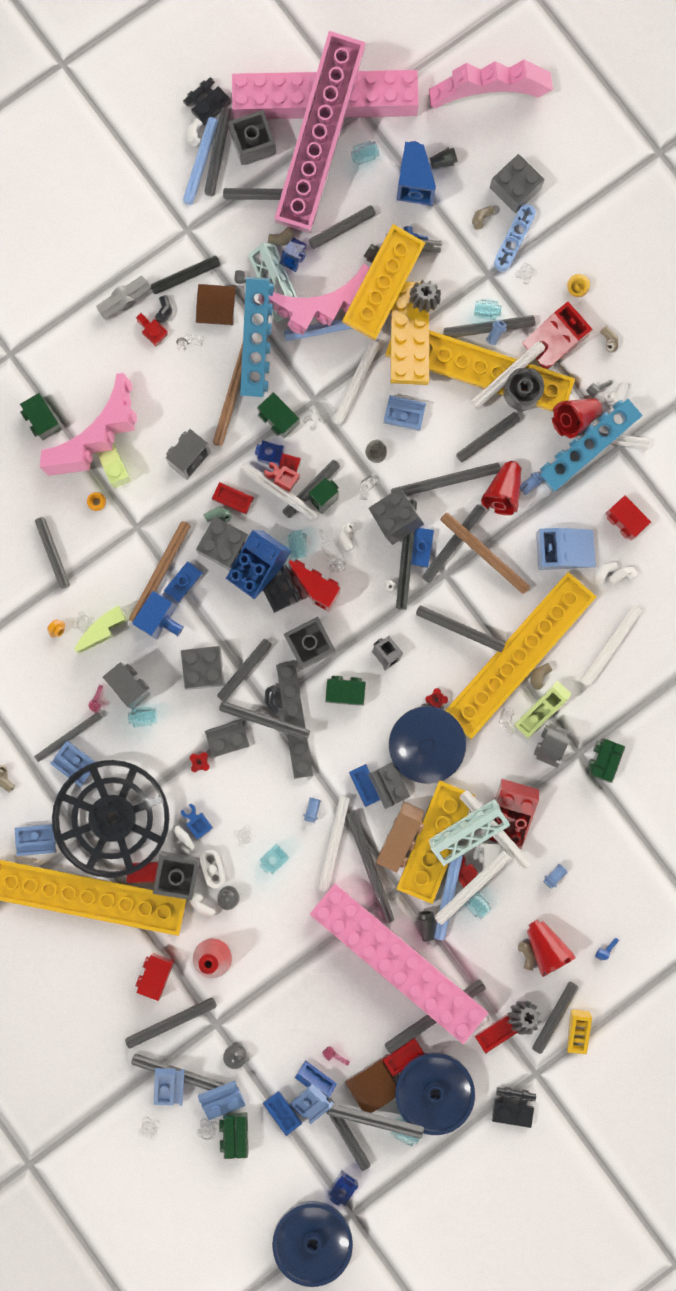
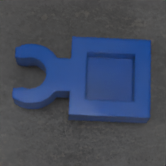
M189 804L192 812L186 814L184 810H181V814L183 817L189 818L190 821L186 825L198 840L214 827L202 812L197 815L196 807L193 804Z

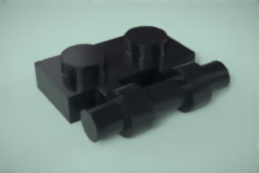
M211 77L199 83L200 86L196 90L190 91L183 100L187 107L191 103L195 105L191 112L203 123V126L207 124L209 117L214 118L221 112L222 107H226L231 103L229 96L219 86L214 90L210 88L215 84ZM205 92L207 96L200 101L198 97Z
M286 565L280 569L282 575L279 577L275 575L263 589L274 613L291 606L288 598L294 596L296 602L303 600L300 593L301 589L296 585L293 579L294 575L292 571L288 570ZM284 581L287 582L290 588L287 592L284 591L281 585Z
M497 1087L496 1095L503 1096L502 1101L494 1100L492 1122L531 1128L534 1107L527 1105V1102H535L536 1094L529 1093V1090L524 1089L517 1091L511 1090V1087ZM510 1098L520 1099V1104L511 1103L509 1100Z

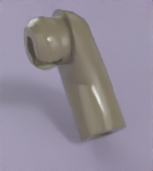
M492 206L475 212L472 218L474 229L483 228L484 218L494 215Z
M287 227L279 235L269 234L268 243L285 246L294 238L293 228Z
M606 325L600 333L606 337V350L613 353L618 348L619 338Z
M549 663L533 670L530 683L535 690L543 687V676L552 672Z
M1 764L0 787L10 793L15 785L8 780L7 767Z
M520 942L518 944V951L523 952L526 957L523 968L533 971L535 956L532 946L528 942Z

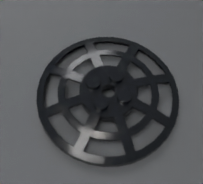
M119 760L98 761L76 771L68 778L58 792L52 812V829L55 841L66 859L83 872L104 878L126 876L150 863L165 843L170 823L167 798L155 778L139 766ZM120 766L129 768L126 779L115 777L102 779L97 768ZM90 771L94 780L93 783L88 785L77 798L66 794L78 778ZM137 772L151 782L159 796L149 800L143 790L133 783ZM116 783L123 786L119 795H108L104 784ZM97 787L101 798L93 805L83 801L86 795ZM130 788L141 797L142 803L133 806L126 799ZM62 801L74 805L71 815L73 829L61 834L59 815ZM162 803L164 826L160 836L151 831L153 824L152 807ZM79 808L89 812V823L80 827L78 826ZM143 810L147 811L146 828L135 824L136 813ZM109 813L117 815L118 819L115 824L108 822L107 816ZM92 831L99 838L95 848L85 841L82 834ZM132 831L141 835V839L128 849L125 837ZM76 837L80 845L91 853L87 864L79 861L70 852L64 841ZM147 838L156 842L157 845L150 855L134 866L130 855L141 848ZM106 841H117L121 852L105 853L102 850ZM99 857L103 859L123 858L126 869L121 871H103L95 869L94 866Z

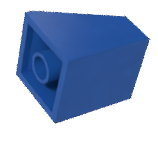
M405 141L396 200L433 206L436 185L424 144H420L417 141Z

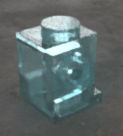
M276 843L259 859L262 862L259 866L265 873L270 871L273 874L290 857ZM275 857L277 859V862L275 864H271L269 862V858Z

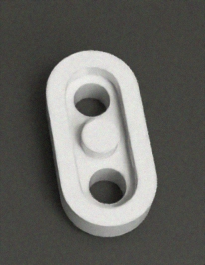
M206 850L200 856L205 881L209 887L219 888L225 882V873L220 856L215 850ZM210 855L214 858L212 863L207 861V857ZM217 874L219 881H213L212 876Z

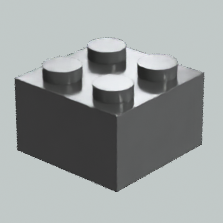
M264 110L228 121L229 131L241 165L276 154V144Z
M518 153L492 178L489 188L516 213L521 206L525 205L542 189L545 179Z
M191 429L180 435L179 442L175 447L171 446L166 452L167 456L165 457L169 466L186 480L190 478L211 453L208 443Z
M401 487L368 508L384 536L392 545L424 525V522Z
M214 516L196 551L198 554L230 570L249 536L247 533Z
M319 617L284 633V637L301 670L336 653Z
M220 646L181 650L184 687L186 690L225 686Z
M120 662L105 674L103 679L127 707L134 709L150 695L147 691L150 687L143 679H137L135 675L138 673L128 663L125 665Z
M160 851L153 894L192 900L199 857Z

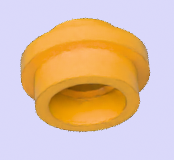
M93 492L87 498V505L93 511H100L106 505V498L99 492ZM95 499L100 500L98 505H94Z
M58 619L53 620L47 627L49 635L52 638L60 637L65 631V623Z

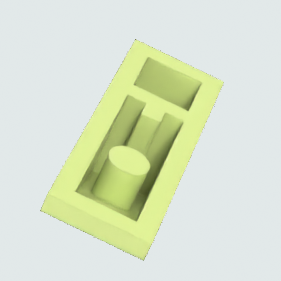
M114 443L111 451L97 452L103 469L114 489L131 482Z
M556 681L514 726L529 738L568 700L571 693Z

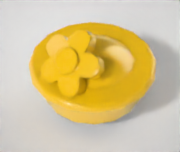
M575 274L570 277L567 283V290L572 296L583 297L588 293L590 281L585 275Z

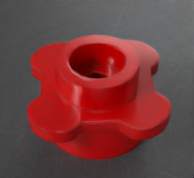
M435 688L430 696H426L425 701L433 707L440 708L443 704L448 703V697L444 696L439 688Z
M202 752L199 755H190L192 772L209 770L210 765L208 764V754L206 752Z

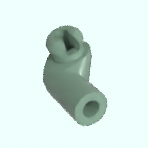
M216 507L203 514L207 523L212 521L214 516L225 522H229L232 519V513L222 507Z

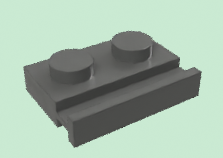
M242 720L205 731L212 758L250 747Z
M393 762L368 774L385 809L410 797Z

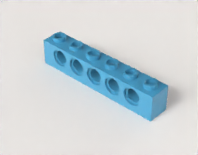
M246 278L241 396L263 397L265 392H268L269 381L265 380L266 373H269L270 362H267L266 358L267 354H270L271 343L267 342V339L272 331V323H268L269 315H272L273 312L270 296H273L274 284H271V279ZM262 294L265 299L264 303H257L254 296ZM254 314H261L263 322H255L253 319ZM259 333L262 336V341L255 342L252 335ZM254 352L259 353L261 360L254 361L251 354ZM258 372L260 379L253 380L250 373Z
M626 399L624 402L619 400L612 406L615 410L610 414L605 412L598 418L600 423L595 427L590 425L583 431L585 435L581 439L576 437L569 443L570 448L566 452L562 449L554 456L556 460L552 464L547 462L540 468L541 473L539 475L552 492L561 487L643 416L629 399ZM614 415L622 417L621 424L614 422ZM600 427L607 429L608 435L606 437L599 434ZM589 439L593 442L592 449L585 447V440ZM571 452H576L579 455L577 462H573L570 459ZM557 464L564 467L563 474L556 473L555 467Z

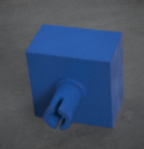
M154 591L151 592L132 622L135 627L156 640L164 628L177 637L184 628V626L170 619L177 607Z

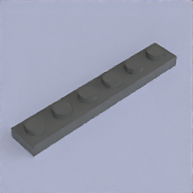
M295 662L278 664L276 668L285 722L306 729ZM287 734L294 779L313 776L308 740Z

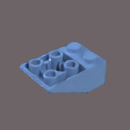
M544 528L536 532L538 570L596 567L593 530Z

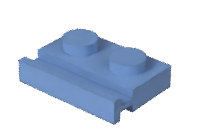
M389 395L383 423L420 431L426 403Z
M66 741L50 764L69 778L79 769L96 761L71 742ZM90 771L83 774L75 783L82 787L91 775Z
M52 824L14 828L16 856L57 852Z
M155 1068L154 1105L174 1106V1103L182 1106L184 1069L175 1071V1069Z
M236 1081L198 1095L199 1102L208 1120L246 1106Z
M311 1084L292 1100L290 1106L303 1118L307 1117L310 1120L309 1123L312 1124L332 1107L333 1102L329 1103L321 1090Z

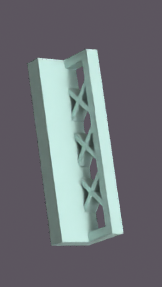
M262 243L248 254L258 278H264V272L267 269L269 279H271V284H274L277 294L297 298L275 244ZM259 253H261L262 255L261 264H259L256 259V256ZM273 310L272 313L276 322L284 319L277 314V311Z
M494 799L430 838V847L443 866L504 830L510 826V823ZM498 816L503 821L498 826L490 825L491 821ZM478 828L485 829L483 835H474L475 830ZM469 839L467 845L457 846L459 840ZM444 849H452V853L445 858L440 853Z

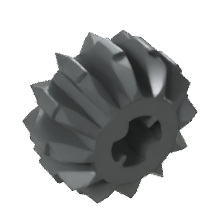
M423 279L420 284L417 282L414 284L409 292V301L413 304V309L419 308V312L425 310L427 313L430 312V309L435 311L441 301V290L437 289V284L431 285V280L425 283Z
M517 1001L516 1005L510 1006L512 1012L507 1014L511 1016V1019L508 1021L509 1024H512L511 1030L517 1031L519 1035H530L533 1033V1030H538L536 1024L541 1022L538 1019L541 1013L536 1011L537 1006L535 1004H531L530 1001Z

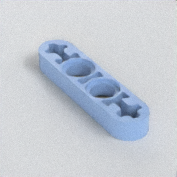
M530 204L521 206L496 255L494 267L500 272L507 271L510 268L534 220L536 211ZM529 211L530 213L525 222L522 221L524 213ZM521 226L524 232L517 234L514 232V227ZM513 242L516 248L508 250L506 243ZM504 254H506L508 256L506 258L505 263L502 266L500 265V261L503 259Z

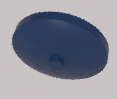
M421 706L407 711L394 724L389 736V753L395 767L405 777L418 783L431 784L449 778L462 764L466 752V738L462 726L452 714L438 707Z
M429 1052L413 1058L404 1066L396 1082L395 1097L398 1110L407 1123L424 1127V1134L444 1135L458 1129L470 1116L475 1102V1087L468 1070L459 1060L445 1053Z
M318 1201L299 1203L287 1210L275 1227L272 1242L273 1256L280 1271L292 1282L306 1287H319L329 1284L345 1271L350 1262L353 1250L350 1226L345 1217L329 1204Z

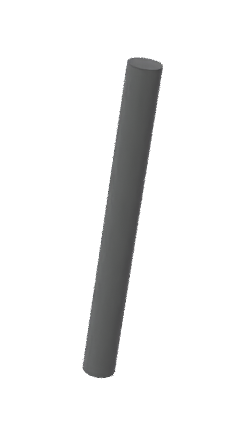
M96 712L36 754L34 757L37 762H40L64 745L66 741H70L102 718L100 713Z

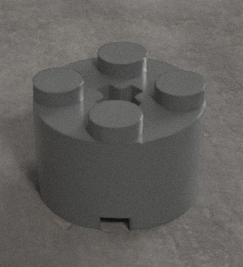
M518 368L509 375L503 390L504 399L507 404L513 409L523 412L537 405L543 395L544 381L536 370Z
M551 723L549 726L545 725L540 736L544 739L542 744H537L533 755L536 756L537 760L558 768L559 763H556V761L562 759L570 740L567 736L570 737L572 732Z

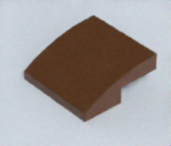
M198 284L196 323L234 325L236 286Z
M381 1059L366 1066L362 1071L345 1081L361 1110L364 1112L373 1113L396 1098V1083Z

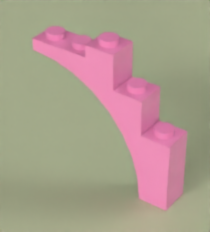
M522 60L511 67L494 61L482 69L465 63L452 71L453 76L430 88L429 96L431 107L436 109L460 98L489 92H518L539 98L552 91L553 86L551 72L526 60Z
M363 264L358 273L346 285L323 296L296 298L274 292L273 296H270V303L273 304V310L277 311L279 316L290 319L287 326L294 333L304 335L313 317L317 318L320 323L330 326L340 308L345 313L347 312L370 267ZM260 294L257 300L260 302V304L264 303L265 299L264 296Z
M124 373L116 374L114 388L109 401L101 414L88 428L68 442L41 450L40 468L48 476L90 470L92 453L111 451L115 441V433L135 431L137 415L130 408L132 382Z

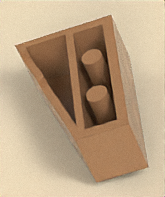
M402 802L401 809L376 860L377 864L396 873L400 867L404 868L408 859L406 854L408 850H413L416 843L413 839L416 834L420 835L424 827L422 823L424 810L408 802Z

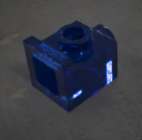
M293 237L282 252L280 264L297 272L299 263H302L306 257L304 252L306 244Z
M262 440L261 445L257 444L255 450L257 461L268 465L270 462H273L279 467L285 448L283 445ZM269 449L272 450V453L268 455L265 451Z
M341 1170L328 1190V1195L331 1196L330 1201L337 1206H340V1204L346 1206L358 1188V1181ZM344 1189L346 1193L342 1195L339 1193V1190Z

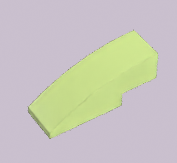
M117 606L97 619L80 638L74 648L75 651L80 654L114 637L111 629L128 622L121 607Z

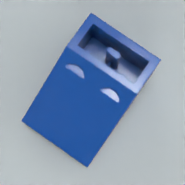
M252 530L225 579L251 598L256 599L283 567L292 550L266 532Z

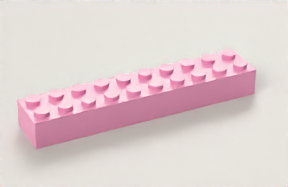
M332 31L328 32L275 215V223L311 234L364 54L365 42Z
M417 70L358 71L345 118L417 116L419 106ZM317 72L232 74V108L234 119L264 110L266 119L304 118Z
M334 883L310 913L315 920L463 1045L487 1016L488 1011L336 883Z

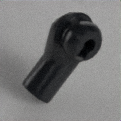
M167 295L159 297L162 307L155 315V319L159 323L166 322L173 311Z
M272 685L265 690L264 702L276 715L282 708L275 701L279 690L275 685Z

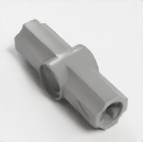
M141 275L126 286L121 285L114 289L111 296L96 305V308L106 321L119 311L130 309L137 299L152 289L147 280Z

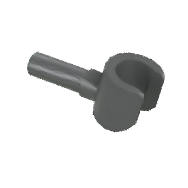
M242 270L235 271L234 280L237 284L246 283L245 272Z
M609 380L598 387L595 383H592L586 392L594 397L600 390L611 385L612 381Z

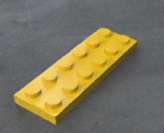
M392 224L342 323L375 341L425 242Z
M405 282L391 309L390 383L429 384V312L427 313L425 310L419 312V308L413 309V304L409 301L410 289L413 288L416 282Z
M439 780L422 821L424 827L420 835L417 834L416 843L409 854L396 890L433 904L448 864L443 866L431 850L429 839L468 815L470 809L460 799V795L465 790ZM444 849L440 853L445 858L452 853V849Z

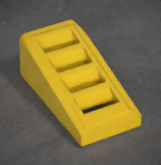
M570 1011L567 1042L568 1053L587 1054L592 1024V1015L589 1011ZM575 1027H584V1029H576ZM574 1034L583 1035V1037H574ZM573 1042L583 1043V1046L573 1045Z

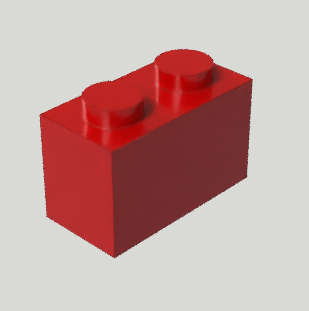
M626 495L605 513L607 520L620 529V533L624 538H629L631 541L651 523Z
M152 953L150 957L147 956L142 968H145L143 976L139 975L135 985L138 987L136 993L159 1001L175 961Z

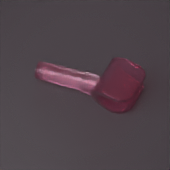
M101 685L98 686L95 696L88 704L89 709L94 713L98 712L102 705L97 702L103 689Z
M328 1046L322 1052L328 1061L334 1057L347 1066L350 1061L337 1054L331 1046Z

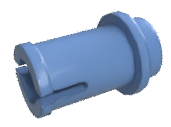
M497 320L492 324L493 328L486 338V341L491 345L496 346L502 333L506 331L507 325L501 320Z
M537 472L531 473V476L520 485V490L524 495H527L537 485H541L543 479Z
M309 797L306 814H303L305 821L315 823L318 820L317 813L321 800Z
M558 864L548 876H544L543 882L550 889L556 888V884L568 872L562 865Z

